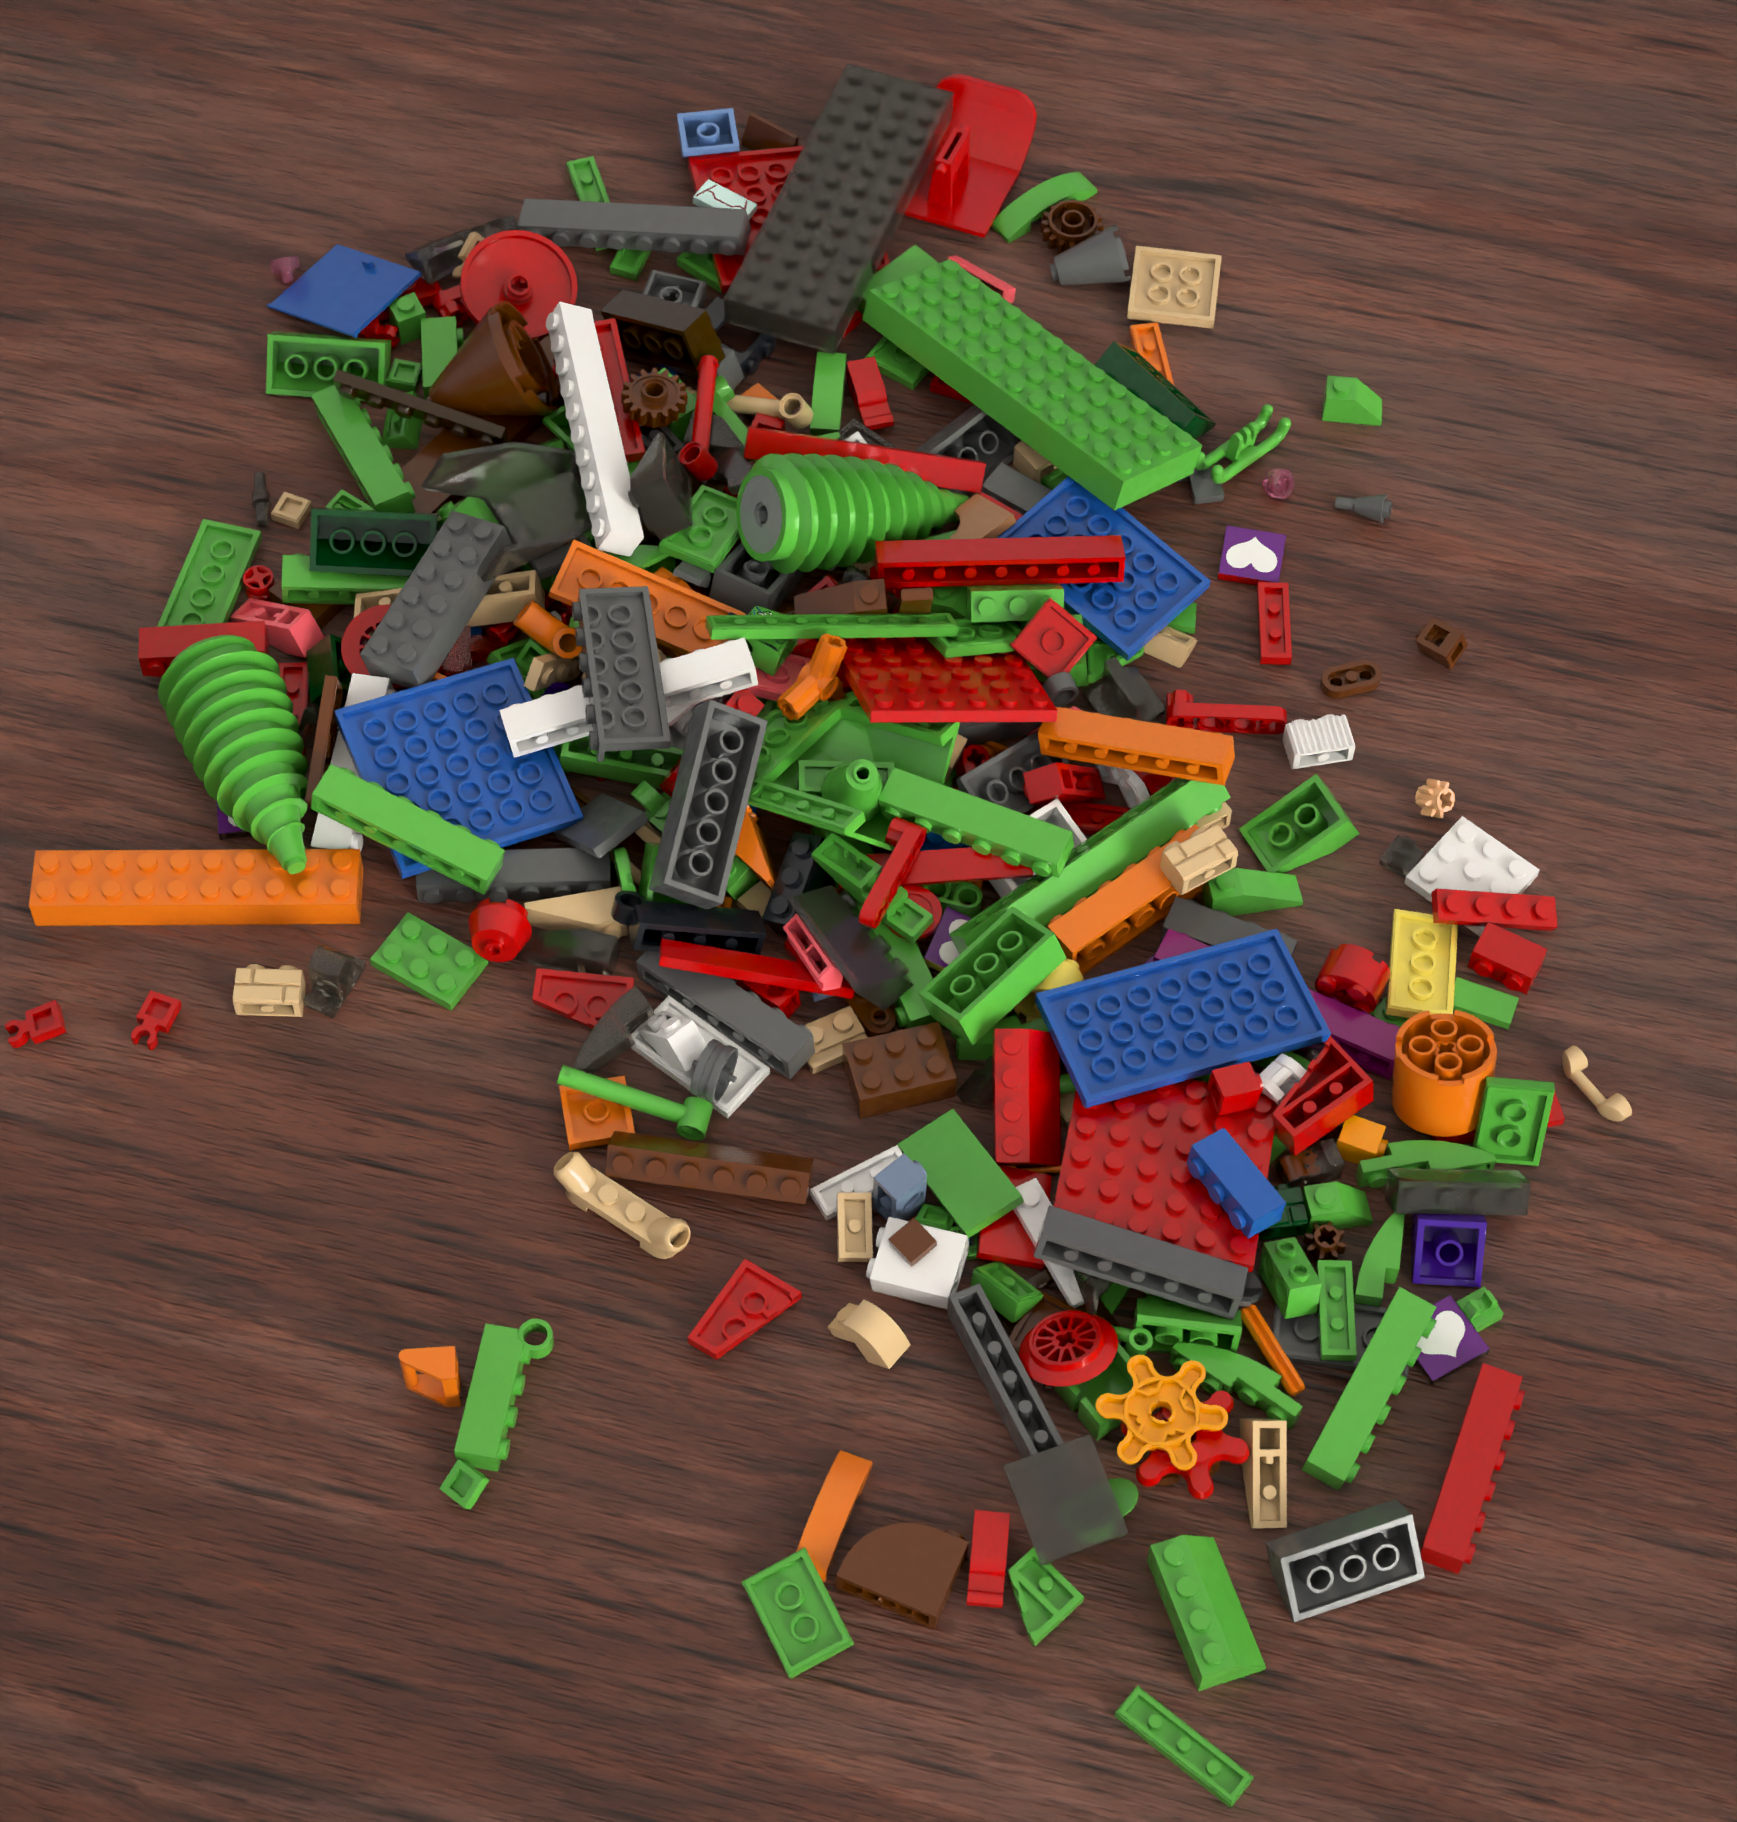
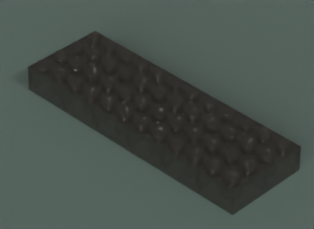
M847 63L724 297V321L732 325L835 354L871 278L952 119L954 93Z

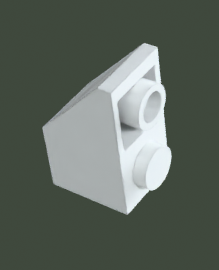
M666 1012L653 1015L647 1020V1025L639 1030L642 1037L671 1067L685 1072L693 1067V1060L699 1061L702 1052L707 1046L693 1020Z

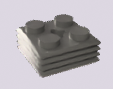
M652 270L642 294L702 308L707 296V283L697 279Z

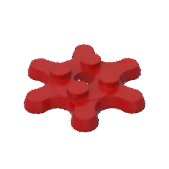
M1222 1390L1212 1393L1205 1402H1202L1206 1405L1221 1406L1228 1414L1231 1413L1234 1406L1232 1396ZM1160 1407L1159 1411L1152 1415V1417L1167 1422L1172 1414L1167 1408ZM1121 1422L1120 1429L1126 1436L1128 1432L1127 1426ZM1222 1429L1219 1431L1199 1430L1194 1432L1195 1440L1191 1443L1197 1453V1461L1192 1468L1185 1471L1179 1470L1171 1463L1170 1456L1166 1451L1161 1449L1149 1450L1148 1457L1136 1468V1479L1143 1486L1152 1487L1157 1485L1165 1475L1171 1473L1178 1474L1185 1479L1190 1495L1195 1499L1204 1500L1209 1498L1214 1490V1482L1210 1476L1212 1465L1218 1461H1228L1233 1464L1244 1463L1249 1458L1250 1448L1244 1440L1228 1436Z

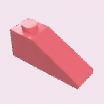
M249 598L230 616L232 622L265 620L269 644L285 654L306 658V652L325 638L309 609Z

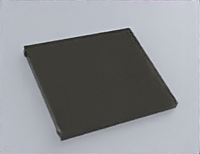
M1090 1434L1004 1465V1470L1041 1566L1128 1534L1127 1527Z

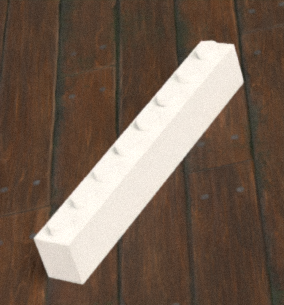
M745 637L737 640H728L723 644L707 649H698L680 657L668 658L659 663L666 712L758 685L755 665ZM577 685L569 690L552 695L547 694L539 699L522 704H513L508 708L499 710L514 758L589 736V731H593L592 724L586 723L585 708L589 704V698H583L582 685Z

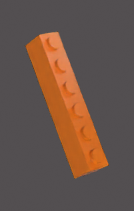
M1056 707L1058 710L1056 722H1042L1038 731L1041 755L1225 786L1235 759L1233 736L1070 708Z

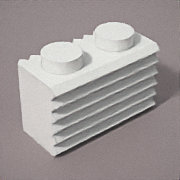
M1329 714L1317 720L1312 719L1311 721L1297 719L1285 725L1283 744L1292 770L1353 759L1356 746L1346 715L1336 716Z

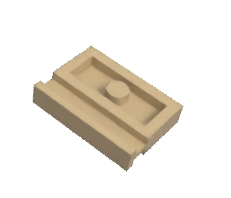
M851 1006L804 1025L812 1032L815 1053L806 1062L810 1067L812 1075L842 1062L843 1043L867 1038L865 1030Z

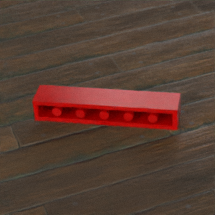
M1485 1363L1482 1364L1420 1550L1423 1562L1459 1574L1463 1563L1470 1565L1476 1548V1544L1470 1541L1473 1532H1481L1486 1513L1480 1510L1483 1501L1490 1503L1496 1486V1482L1490 1480L1493 1470L1500 1471L1506 1452L1500 1450L1503 1439L1510 1440L1516 1421L1510 1420L1513 1409L1519 1411L1525 1395V1391L1519 1389L1523 1379L1522 1376Z

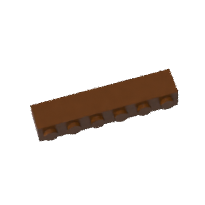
M614 1131L608 1144L605 1176L806 1204L811 1187L814 1158Z

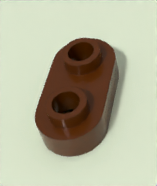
M1359 660L1332 666L1323 672L1320 688L1326 696L1335 699L1370 692L1379 686L1382 671L1379 665L1371 660Z
M855 982L853 999L845 998L846 1007L851 1006L865 1033L869 1037L894 1032L896 1028V1015L881 994L869 982ZM864 993L867 996L861 998L858 997L857 994ZM880 1016L885 1018V1020L876 1021L875 1018Z

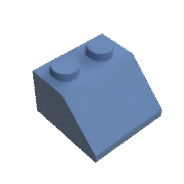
M733 108L677 114L681 158L740 151Z

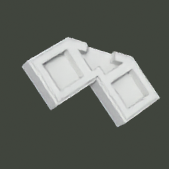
M1094 764L1099 769L1102 782L1119 785L1130 810L1150 797L1144 782L1133 770Z

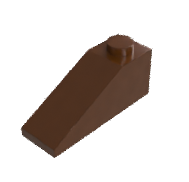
M884 579L853 581L794 596L795 615L889 614L887 588Z

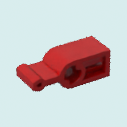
M875 357L846 362V381L856 411L860 414L864 430L869 431L894 426L893 415L887 402L885 386Z
M975 1510L966 1605L1002 1609L1010 1513Z

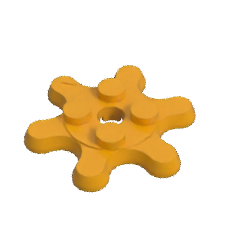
M1145 1355L1133 1356L1127 1363V1371L1133 1380L1132 1389L1123 1395L1105 1393L1100 1395L1096 1401V1411L1100 1416L1105 1419L1119 1420L1127 1426V1435L1117 1447L1119 1459L1126 1464H1135L1141 1460L1146 1451L1161 1449L1169 1454L1171 1463L1177 1469L1185 1471L1192 1468L1197 1461V1453L1191 1444V1437L1194 1432L1199 1430L1219 1431L1228 1422V1413L1223 1407L1203 1404L1196 1396L1197 1387L1206 1377L1205 1367L1198 1361H1187L1176 1374L1163 1376L1156 1372L1150 1358ZM1158 1407H1165L1172 1415L1165 1422L1164 1420L1152 1417L1153 1410Z

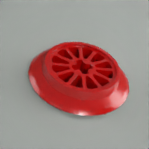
M390 604L378 605L364 610L347 626L341 642V654L343 662L351 675L353 673L370 675L360 656L365 647L362 643L363 641H369L371 636L368 634L376 630L389 610ZM392 683L393 688L401 687L400 685Z
M1075 1310L1061 1311L1045 1317L1026 1334L1019 1348V1359L1028 1376L1039 1383L1057 1387L1077 1385L1098 1376L1111 1364L1117 1353L1118 1336L1113 1326L1098 1315Z

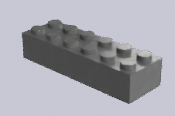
M452 510L360 653L371 676L389 678L391 683L406 688L416 687L432 681L514 550L505 526Z
M711 699L694 707L649 890L706 910L723 904L768 721Z

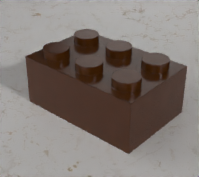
M939 1022L843 1043L842 1064L859 1119L955 1097L957 1077Z

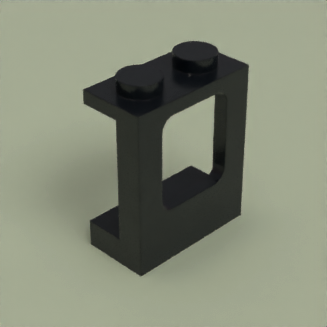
M716 297L705 309L711 317V323L715 332L727 320H734L760 334L745 352L739 353L734 350L745 376L740 382L742 383L748 375H753L756 372L759 363L766 356L769 357L773 353L776 346L774 327L727 301ZM721 343V347L731 349Z

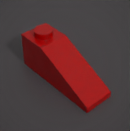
M1055 762L1023 773L1025 780L1023 789L1030 804L1046 806L1057 798L1061 804L1106 799L1098 768Z

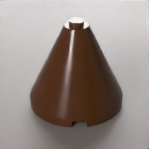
M501 301L489 308L430 387L427 400L471 416H546L558 410L559 406H553V402L559 400L560 396L552 367L538 338L532 340L523 328L528 325L523 315L511 303Z

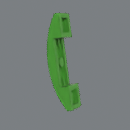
M1080 172L1066 173L1053 177L1033 187L1014 200L995 218L991 227L1009 244L1030 232L1031 223L1042 218L1044 212H1050L1051 205L1055 206L1060 201L1066 200L1083 202L1097 194L1098 189Z

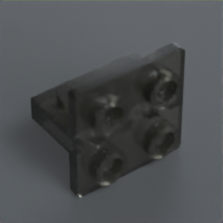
M1116 657L1105 661L1103 679L1085 687L1082 691V695L1094 712L1103 715L1148 722L1163 715L1166 707L1135 666L1128 668L1122 666Z

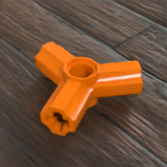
M827 633L821 635L811 661L802 668L797 681L777 699V706L785 717L791 721L793 719L798 720L819 699L821 701L828 700V702L842 699L845 695L843 682L839 680L836 674L848 648L845 640L839 636Z

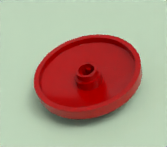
M523 230L498 232L479 242L467 256L460 278V294L463 305L476 325L490 307L501 301H507L528 322V325L523 328L532 340L535 338L542 340L549 334V331L546 329L548 315L554 311L559 302L575 305L578 291L574 267L564 251L548 238Z

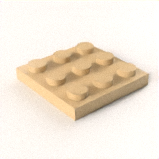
M1136 246L1127 319L1213 329L1222 255Z

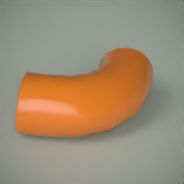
M530 600L522 608L513 622L517 628L537 643L562 658H574L582 651V646H576L575 629L560 621L534 600Z

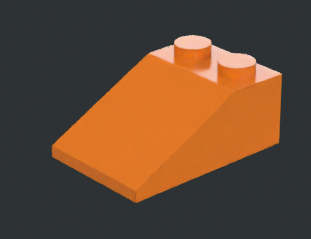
M747 804L735 855L772 891L778 873L763 831L756 824L759 818L751 811L752 808Z

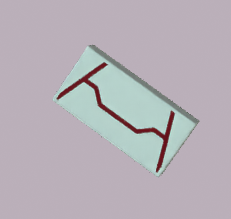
M709 179L693 196V204L698 207L746 209L749 219L757 210L756 203Z

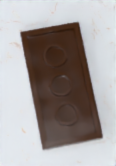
M325 675L305 796V801L310 809L312 793L329 768L335 747L338 725L334 718V710L341 709L344 691L335 676Z

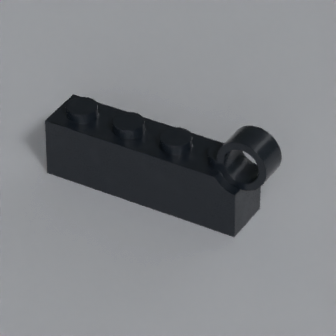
M633 891L618 892L615 895L611 910V916L615 921L629 926L628 933L633 950L659 952L661 938L760 955L766 937L760 913L756 910L713 907L706 910L695 905L646 901L642 895Z

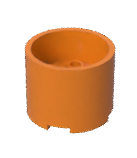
M1428 1010L1412 1016L1403 1023L1396 1035L1391 1099L1394 1111L1406 1125L1421 1133L1439 1137L1458 1136L1476 1129L1486 1077H1495L1497 1047L1494 1041V1033L1488 1025L1479 1018L1455 1010L1454 1014H1431Z

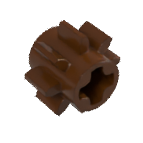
M1332 1222L1321 1226L1314 1223L1312 1234L1305 1233L1303 1240L1304 1244L1309 1245L1305 1254L1306 1257L1312 1256L1316 1261L1337 1260V1253L1344 1254L1346 1244L1340 1242L1344 1231H1338L1332 1226Z

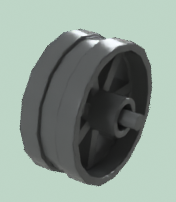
M712 1039L702 1052L699 1061L693 1060L692 1066L696 1068L691 1081L690 1093L700 1098L704 1097L707 1101L716 1104L724 1095L730 1081L736 1082L737 1077L733 1073L737 1064L738 1049L730 1045H723L722 1042Z

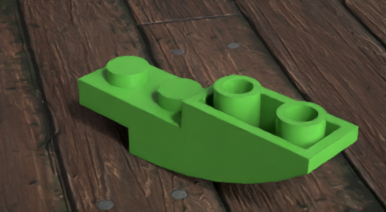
M1410 1140L1388 1143L1383 1157L1359 1161L1355 1177L1359 1188L1365 1186L1378 1188L1386 1185L1388 1182L1398 1180L1411 1182L1420 1176L1424 1177L1426 1187L1438 1186L1446 1188L1460 1181L1470 1180L1478 1182L1486 1179L1492 1174L1496 1158L1494 1154L1484 1150L1446 1141Z
M1176 1342L1172 1347L1169 1362L1172 1363L1177 1372L1187 1361H1198L1205 1367L1206 1377L1201 1386L1210 1395L1220 1390L1226 1391L1230 1395L1235 1391L1244 1403L1250 1406L1255 1405L1264 1411L1268 1418L1287 1421V1428L1290 1430L1298 1422L1303 1406L1278 1389L1282 1376L1268 1367L1243 1355L1214 1346Z

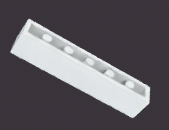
M353 673L344 707L397 691L394 690L389 678ZM339 730L330 764L339 768H347L359 777ZM318 813L310 845L311 849H360L361 852L363 846V835Z

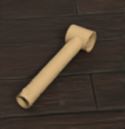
M690 386L686 388L691 394H696L697 390H692ZM789 393L781 400L735 395L734 398L726 403L734 413L756 415L758 412L782 418L795 429L807 427L813 419L812 409L797 393ZM801 407L798 413L791 415L794 409Z

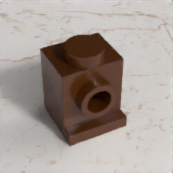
M1433 616L1427 625L1424 624L1419 629L1415 640L1421 653L1444 664L1449 670L1453 668L1468 646L1463 632Z

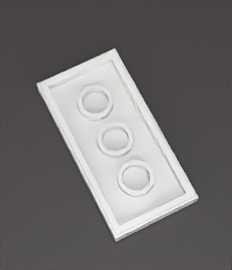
M668 996L626 1039V1044L689 1091L696 1067L693 1066L686 1072L671 1067L642 1037L639 1030L647 1025V1020L660 1012H666L694 1021L706 1044L715 1039L722 1042L723 1045L737 1048L738 1059L733 1073L737 1077L736 1082L730 1081L724 1095L716 1104L710 1102L716 1111L728 1119L770 1074V1068L675 999Z

